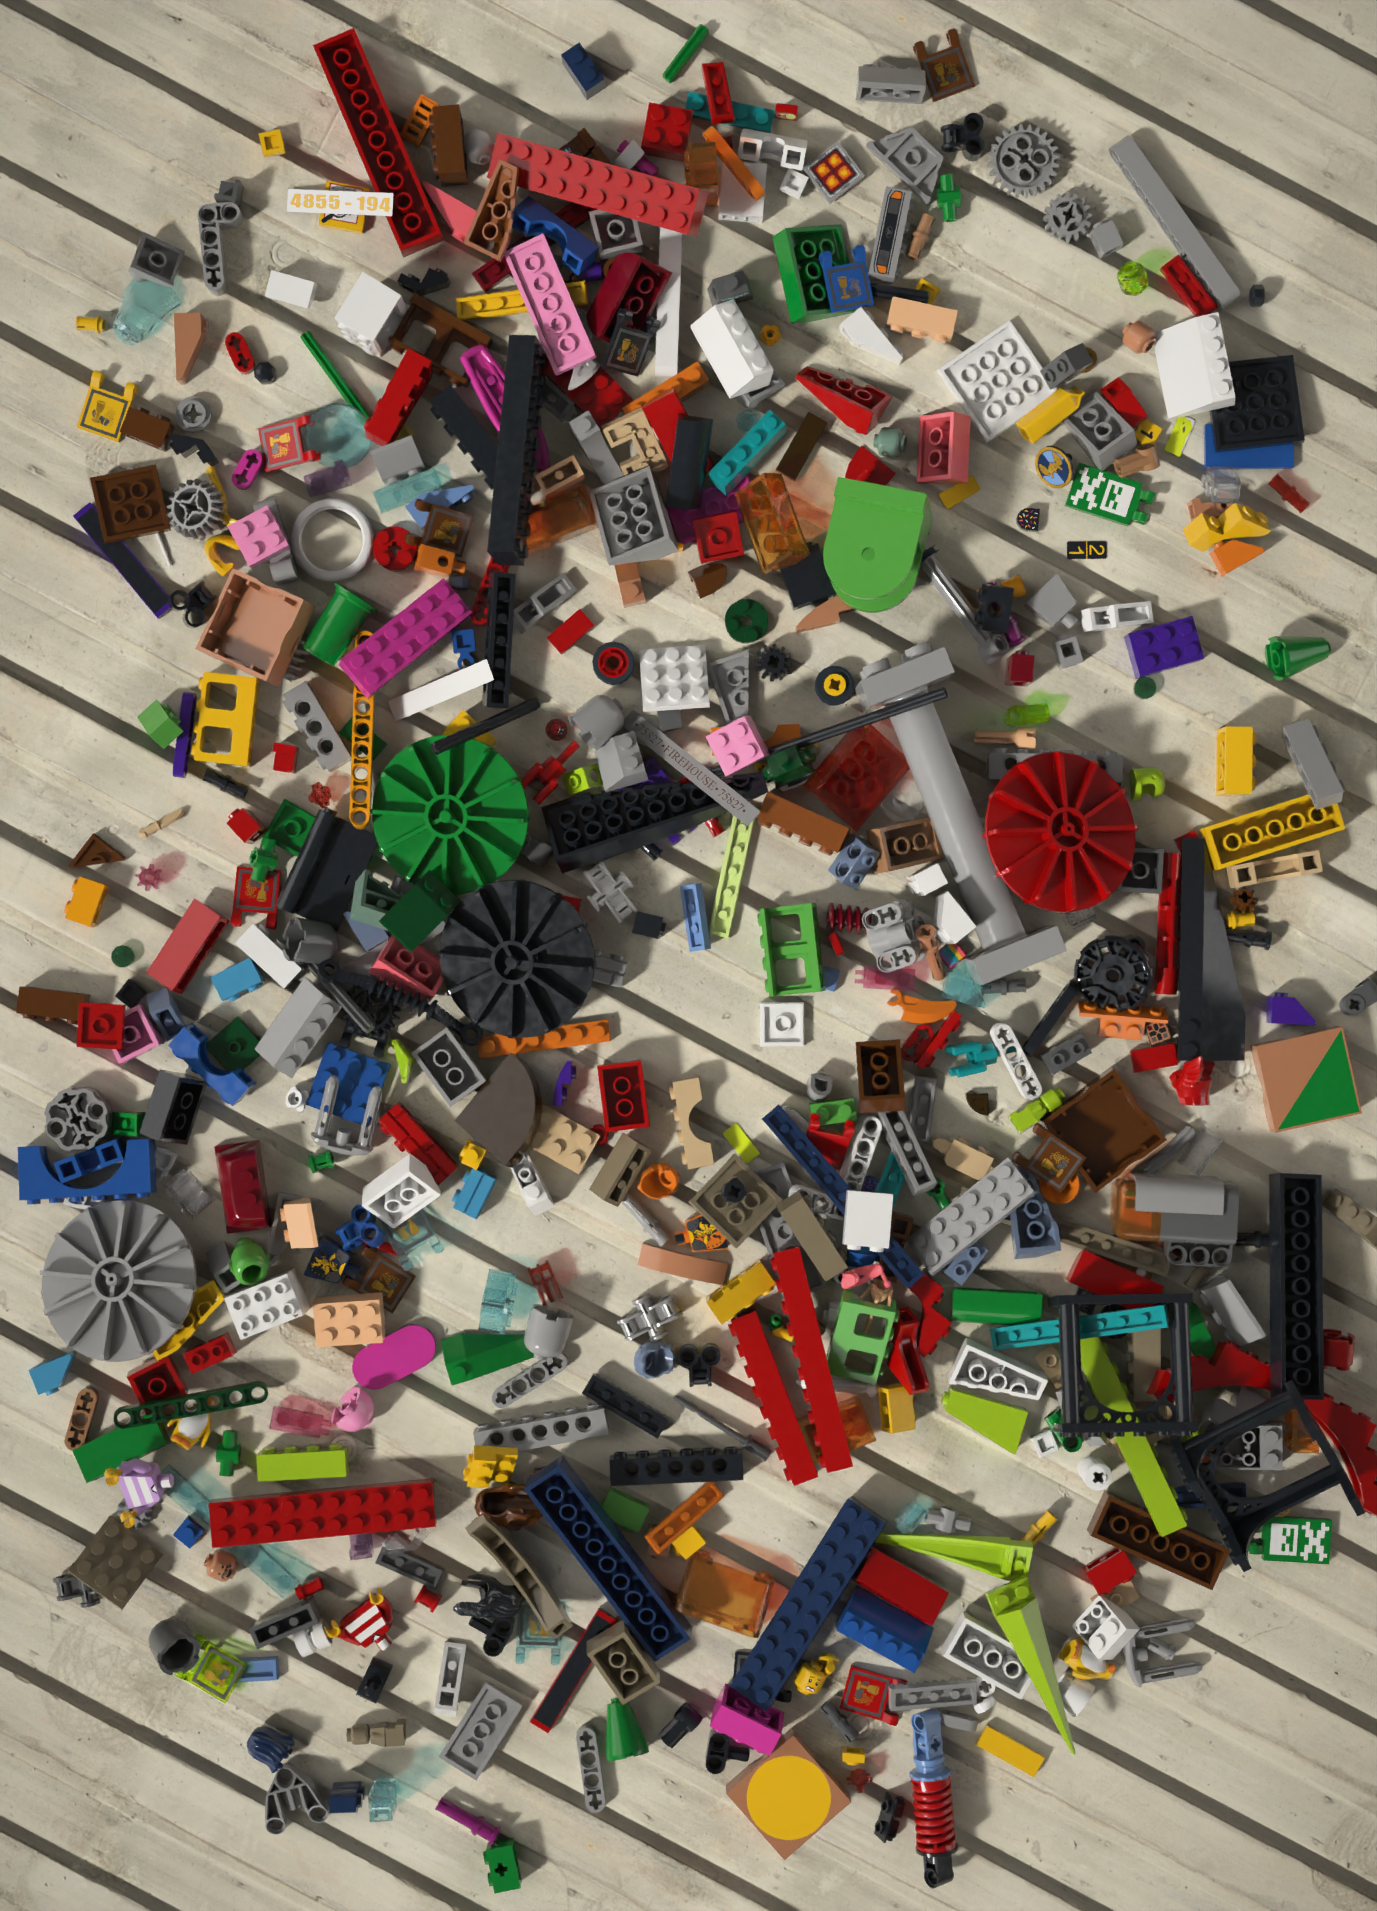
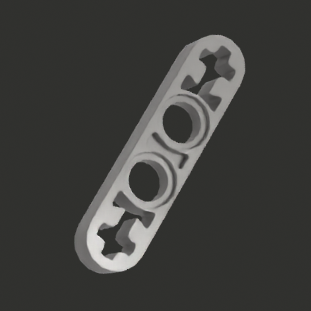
M563 1352L556 1356L558 1359L563 1358L562 1366L554 1365L551 1367L553 1371L551 1374L544 1362L547 1361L549 1366L554 1362V1358L547 1357L546 1360L538 1361L499 1386L493 1392V1404L498 1408H505L562 1372L568 1363L567 1356ZM535 1368L544 1369L545 1377L543 1379H536L533 1376ZM521 1379L526 1382L527 1388L524 1391L515 1389L514 1383L517 1380ZM510 1385L511 1391L516 1396L512 1397L511 1393L506 1397V1402L502 1400L497 1401L498 1393H507L509 1391L507 1386Z
M583 1725L577 1731L576 1741L585 1803L590 1812L598 1813L604 1809L606 1797L597 1734L593 1726ZM584 1731H587L588 1735H592L589 1738L588 1747H585V1738L580 1737L583 1736ZM591 1752L595 1755L596 1759L593 1763H587L584 1761L583 1756ZM590 1774L597 1775L599 1778L598 1783L590 1785L586 1780L587 1776ZM596 1790L597 1799L601 1800L598 1806L591 1802L593 1800V1791Z

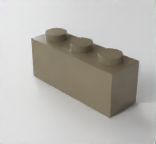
M622 1133L589 1190L602 1200L619 1207L652 1150L639 1140Z

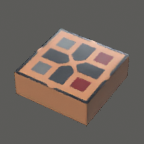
M1151 1022L1145 1024L1144 1031L1150 1046L1172 1039L1167 1024Z

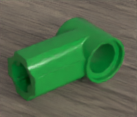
M1060 1408L1053 1410L1044 1418L1052 1431L1053 1423H1058L1060 1420ZM1054 1432L1066 1451L1077 1452L1081 1448L1082 1439L1080 1436L1076 1437L1077 1441L1073 1446L1066 1445L1067 1437H1059V1433Z

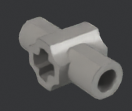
M940 1506V1510L927 1508L924 1521L936 1524V1529L943 1532L955 1533L956 1529L969 1531L971 1517L959 1515L960 1511L952 1507Z

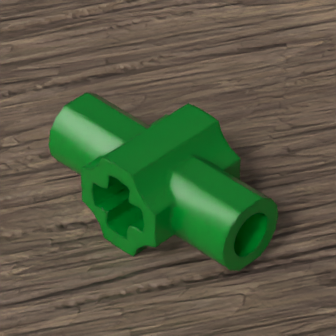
M954 174L941 175V188L937 189L938 209H942L943 222H955L958 220L957 208L961 207L960 187H955Z
M263 836L260 848L255 847L251 851L250 865L254 867L251 879L265 882L268 870L273 871L277 866L278 853L274 852L276 839Z
M934 1175L937 1184H940L937 1186L939 1190L936 1192L930 1190L926 1193L934 1198L940 1209H943L951 1204L952 1201L944 1190L945 1185L943 1181Z
M223 1430V1440L217 1445L216 1462H220V1476H234L235 1464H239L241 1444H237L238 1431Z

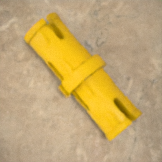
M1047 1509L1035 1524L1032 1523L1030 1525L1031 1529L1019 1541L1033 1542L1034 1546L1040 1538L1046 1536L1045 1532L1058 1520L1057 1517Z

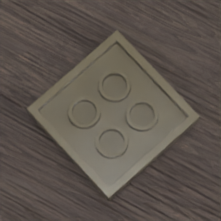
M733 1154L688 1202L735 1248H738L777 1207L776 1205L782 1199L736 1154ZM734 1180L741 1182L746 1190L743 1200L737 1203L726 1202L721 1195L723 1185Z
M109 1516L68 1572L122 1611L163 1554L131 1530L125 1528L116 1519Z

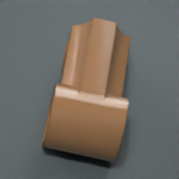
M1155 443L1140 445L1136 448V451L1118 457L1114 462L1115 471L1121 478L1139 471L1154 470L1160 466Z

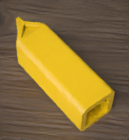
M1075 386L1057 389L1015 423L1022 437L1031 444L1037 442L1079 408L1081 398L1085 392Z

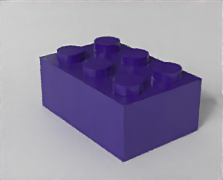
M1193 616L1124 636L1135 679L1205 659Z

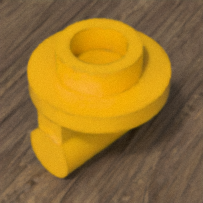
M823 1653L821 1657H818V1663L823 1664L822 1671L826 1674V1677L835 1671V1665L840 1663V1659L835 1657L833 1653Z

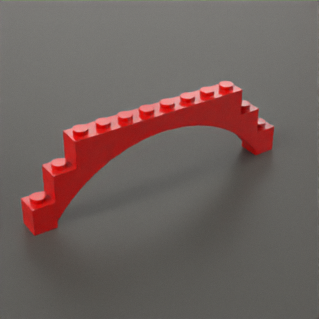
M1218 1342L1210 1360L1199 1354L1196 1357L1191 1356L1193 1392L1224 1385H1245L1270 1391V1362L1265 1361V1363H1262L1258 1360L1259 1356L1249 1351H1246V1353L1240 1351V1346L1234 1342ZM1167 1368L1166 1371L1157 1369L1146 1393L1159 1399L1168 1385L1171 1369ZM1324 1393V1400H1304L1317 1423L1328 1434L1338 1449L1347 1468L1352 1486L1365 1512L1377 1517V1481H1375L1377 1477V1451L1368 1447L1377 1425L1370 1422L1371 1418L1361 1412H1358V1415L1352 1412L1351 1406L1342 1402L1339 1404L1333 1401L1334 1397L1327 1393ZM1173 1394L1168 1395L1167 1400L1174 1404L1175 1400L1172 1401Z

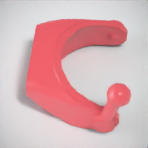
M872 1264L850 1269L842 1273L841 1285L843 1289L854 1288L881 1275L886 1288L891 1287V1281L887 1279L884 1267L881 1264Z

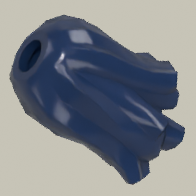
M261 1726L254 1729L247 1741V1750L254 1759L264 1763L272 1773H275L278 1769L283 1768L284 1764L281 1761L287 1759L289 1754L291 1755L293 1751L291 1747L295 1743L292 1735H282L270 1727Z

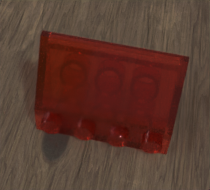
M870 724L847 732L802 786L857 832L910 768L905 755Z

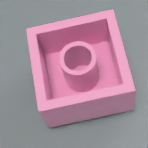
M267 505L227 526L246 562L252 569L292 548L272 510Z
M751 715L743 716L706 736L725 776L733 775L770 755Z
M145 1004L137 1005L125 1011L123 1049H112L119 1064L126 1063L164 1044Z

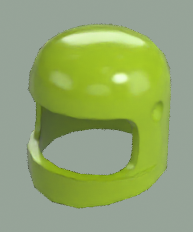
M1142 767L1131 769L1130 789L1132 802L1140 801L1141 794H1150L1154 799L1164 793L1165 777L1159 768Z

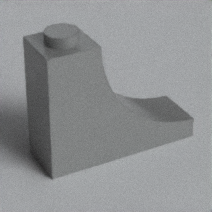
M589 411L570 421L572 435L602 484L605 485L624 477Z

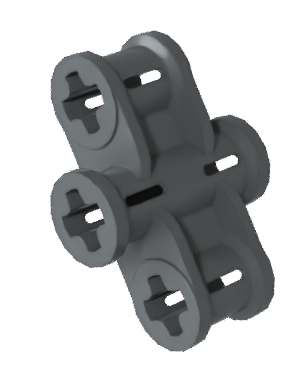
M63 1574L53 1578V1583H56L58 1591L57 1601L81 1597L82 1603L80 1605L82 1608L101 1603L97 1593L72 1574Z

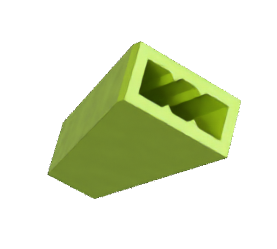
M949 1386L948 1392L944 1391L941 1404H944L943 1408L947 1413L1008 1452L1016 1455L1028 1415L1026 1408Z

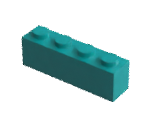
M769 410L709 472L710 482L727 496L787 434L786 423Z

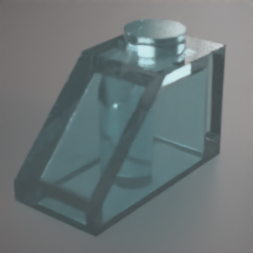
M953 968L952 972H946L940 997L981 1008L986 1007V1003L971 977L965 976L966 971Z

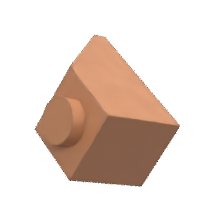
M637 563L614 565L624 608L646 603Z

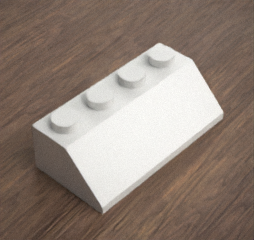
M734 299L714 305L691 325V330L730 399L770 384L774 370Z
M948 891L938 893L935 896L932 923L936 930L935 937L940 943L956 944L977 926Z

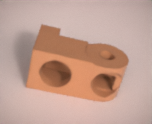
M1226 495L1206 503H1201L1200 498L1192 499L1187 503L1191 522L1201 513L1218 518L1234 504L1233 500Z

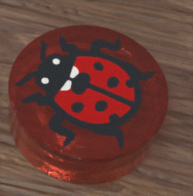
M552 719L547 723L545 731L551 740L561 741L567 736L568 727L563 720Z

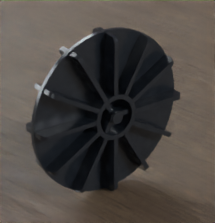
M523 879L503 880L478 888L456 906L449 915L442 932L440 950L437 957L440 958L441 973L447 988V996L451 995L460 1010L472 1020L473 1025L476 1026L478 1024L486 1030L508 1036L511 1039L535 1037L561 1027L584 1004L594 978L596 961L593 943L587 929V922L584 923L575 908L562 897L561 893H556L534 882Z

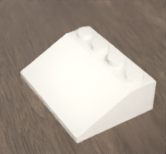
M1218 312L1198 316L1155 333L1156 342L1154 350L1168 420L1235 405L1236 397Z

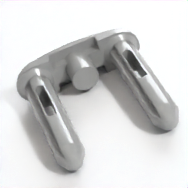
M332 1075L326 1081L315 1132L311 1133V1137L317 1145L336 1153L357 1156L367 1155L373 1150L371 1142L383 1096L382 1090L379 1086H375L369 1093L358 1141H349L351 1131L345 1128L338 1129L336 1138L331 1137L332 1135L328 1134L339 1088L338 1077ZM326 1105H328L329 1109L326 1122L323 1123L322 1120L324 1116ZM371 1116L372 1121L369 1134H366L368 1118Z
M1186 1617L1138 1626L1140 1630L1123 1647L1125 1666L1134 1685L1141 1688L1144 1683L1195 1675L1202 1670V1664L1195 1661L1158 1666L1139 1670L1137 1663L1147 1661L1148 1654L1145 1647L1135 1649V1640L1190 1631L1196 1625L1194 1619Z

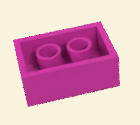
M725 1683L714 1703L710 1727L720 1734L732 1737L738 1743H744L753 1747L758 1753H765L770 1756L782 1735L784 1712L773 1706L766 1712Z

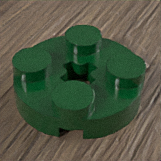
M740 599L728 608L725 615V628L729 636L736 642L742 644L753 643L760 640L767 631L769 624L768 613L759 602L752 599ZM747 615L750 616V621L753 624L743 627V622L740 619L742 617L746 618Z

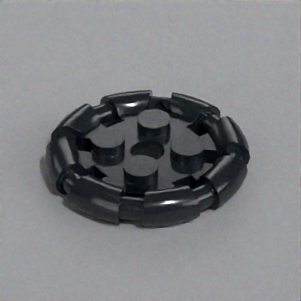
M1108 935L1104 939H1095L1089 942L1080 951L1081 956L1079 959H1076L1074 966L1075 982H1078L1079 985L1078 991L1086 1001L1091 1000L1092 1002L1090 1003L1092 1005L1096 1002L1097 1006L1106 1010L1104 1007L1107 1003L1111 1004V1008H1115L1113 1004H1116L1117 1012H1122L1125 1009L1132 1010L1148 997L1147 992L1153 986L1154 970L1153 967H1150L1148 954L1136 942L1133 944L1123 936ZM1107 947L1109 952L1103 955L1101 948ZM1122 948L1130 952L1128 957L1120 954ZM1089 959L1095 962L1092 967L1087 964ZM1137 964L1141 965V971L1136 972ZM1116 970L1119 973V979H1110L1108 971ZM1092 978L1094 984L1088 985L1086 979ZM1134 983L1140 985L1139 990L1132 988ZM1099 993L1107 996L1106 1000L1098 997ZM1124 994L1125 1001H1120L1118 996Z

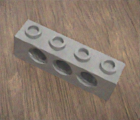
M304 681L284 693L285 701H283V704L289 713L293 712L297 719L294 722L300 732L305 731L308 736L306 742L312 751L316 749L320 756L317 760L322 769L325 770L327 768L328 771L333 772L351 761L350 751L309 683ZM304 703L310 705V712L306 715L300 713V707ZM320 722L322 730L317 734H313L311 731L312 725ZM327 741L333 743V750L329 753L323 751V744Z
M904 1111L879 1112L877 1118L881 1121L883 1133L913 1197L934 1189L937 1181Z

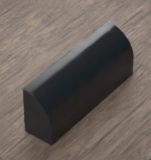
M678 414L666 507L687 510L701 507L713 419Z

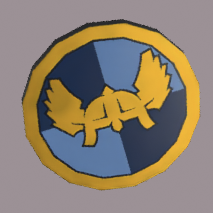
M1046 446L1036 455V472L1046 485L1052 488H1063L1076 475L1071 462L1072 455L1066 454L1062 449L1056 446Z

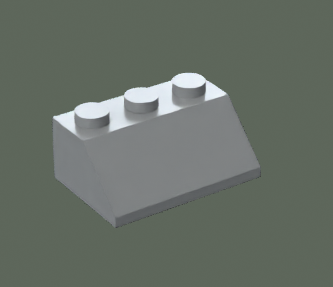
M864 64L858 67L856 100L922 104L926 90L924 70H920L917 67L898 69L897 66L892 65L878 68L873 64Z
M1219 1274L1198 1288L1202 1293L1199 1297L1206 1307L1210 1305L1214 1311L1211 1315L1218 1325L1222 1324L1226 1329L1224 1335L1228 1341L1243 1346L1267 1336L1230 1279Z

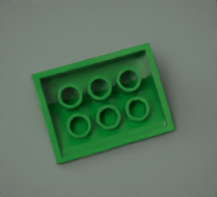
M841 224L785 228L772 237L791 324L827 319L854 313L858 310L853 309L831 313L824 273L819 261V254L823 251H830L832 254V266L850 264Z

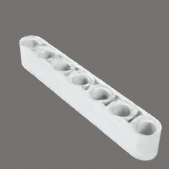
M660 227L659 266L671 271L672 275L657 302V320L661 322V325L656 332L655 377H673L678 372L682 233Z

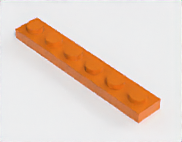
M608 1019L562 1025L549 1033L535 1037L511 1039L508 1036L499 1034L486 1035L482 1037L477 1046L479 1059L505 1056L509 1055L510 1052L520 1054L609 1042L611 1039Z

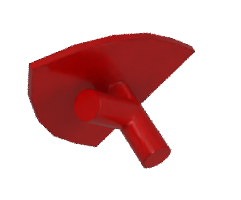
M861 446L851 459L845 478L885 486L896 473Z

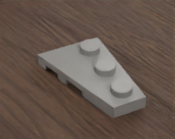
M749 650L707 663L726 724L728 725L743 716L749 715Z

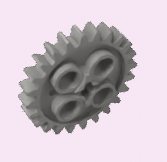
M1020 124L1016 131L1011 126L1010 134L1003 130L1002 138L997 136L995 138L996 144H992L990 147L993 152H990L987 158L992 161L988 162L987 167L993 169L990 171L989 176H996L993 184L1000 182L999 190L1001 191L1006 187L1008 189V196L1014 191L1016 198L1019 197L1020 193H1023L1025 199H1027L1029 192L1035 197L1037 189L1043 193L1045 185L1050 186L1052 183L1050 178L1055 179L1057 175L1053 170H1058L1059 164L1054 163L1060 158V155H1054L1058 147H1051L1053 138L1045 139L1047 132L1042 135L1039 134L1040 127L1032 131L1031 124H1029L1027 130H1024L1022 124ZM1024 142L1027 145V149H1019L1017 143ZM1034 157H1042L1044 159V163H1036L1034 161ZM1010 159L1013 162V166H1005L1002 160ZM1020 160H1027V162H1024L1023 164L1020 163ZM1019 174H1028L1030 176V180H1022Z

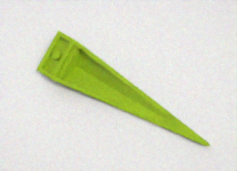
M881 1533L876 1541L877 1543L948 1560L1007 1581H1013L1024 1575L1028 1578L1033 1552V1542L1010 1540V1537Z
M1024 1575L985 1594L994 1617L1028 1673L1068 1749L1075 1755V1748L1037 1598L1033 1594L1027 1576Z

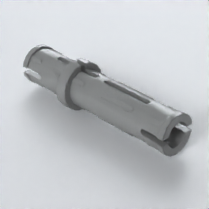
M628 1191L622 1200V1204L644 1227L643 1231L645 1233L648 1232L661 1247L671 1237L659 1226V1221L656 1218L653 1219ZM629 1201L637 1208V1210L642 1214V1216L634 1209V1207L629 1203ZM645 1219L652 1225V1227H653L658 1233H656V1232L651 1228V1226L645 1221Z

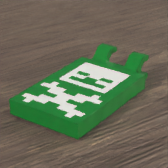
M1082 463L1078 464L1076 475L1065 503L1066 507L1127 527L1130 521L1145 525L1149 514L1137 511L1139 503L1142 501L1152 504L1156 493L1141 490L1143 483L1125 477L1121 478L1116 474L1104 470L1101 471L1098 468Z
M1274 1516L1256 1532H1262L1261 1543L1250 1542L1249 1554H1262L1261 1558L1264 1561L1329 1564L1332 1520L1328 1518Z

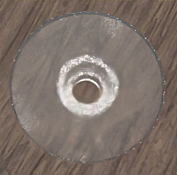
M897 778L890 781L883 789L881 795L883 811L890 819L897 822H907L914 819L923 807V800L916 782L908 778ZM898 796H901L903 799L900 804L897 802Z

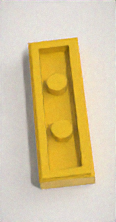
M988 1724L985 1725L976 1741L977 1746L1032 1777H1035L1045 1759L1040 1753Z

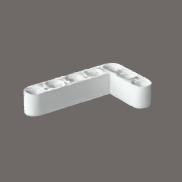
M864 1114L857 1120L854 1135L851 1138L839 1173L847 1184L851 1183L853 1191H861L882 1130L881 1121L870 1114ZM872 1120L873 1127L867 1131L866 1123ZM862 1141H865V1149L863 1151H859V1144ZM855 1162H858V1163H859V1168H858V1170L855 1171V1172H852V1171H851V1166H852ZM800 1184L793 1185L789 1189L788 1197L797 1191H804V1196L807 1195L813 1204V1207L810 1208L813 1212L844 1221L845 1216L843 1213L837 1214V1206L825 1192ZM824 1197V1204L821 1207H817L818 1199Z

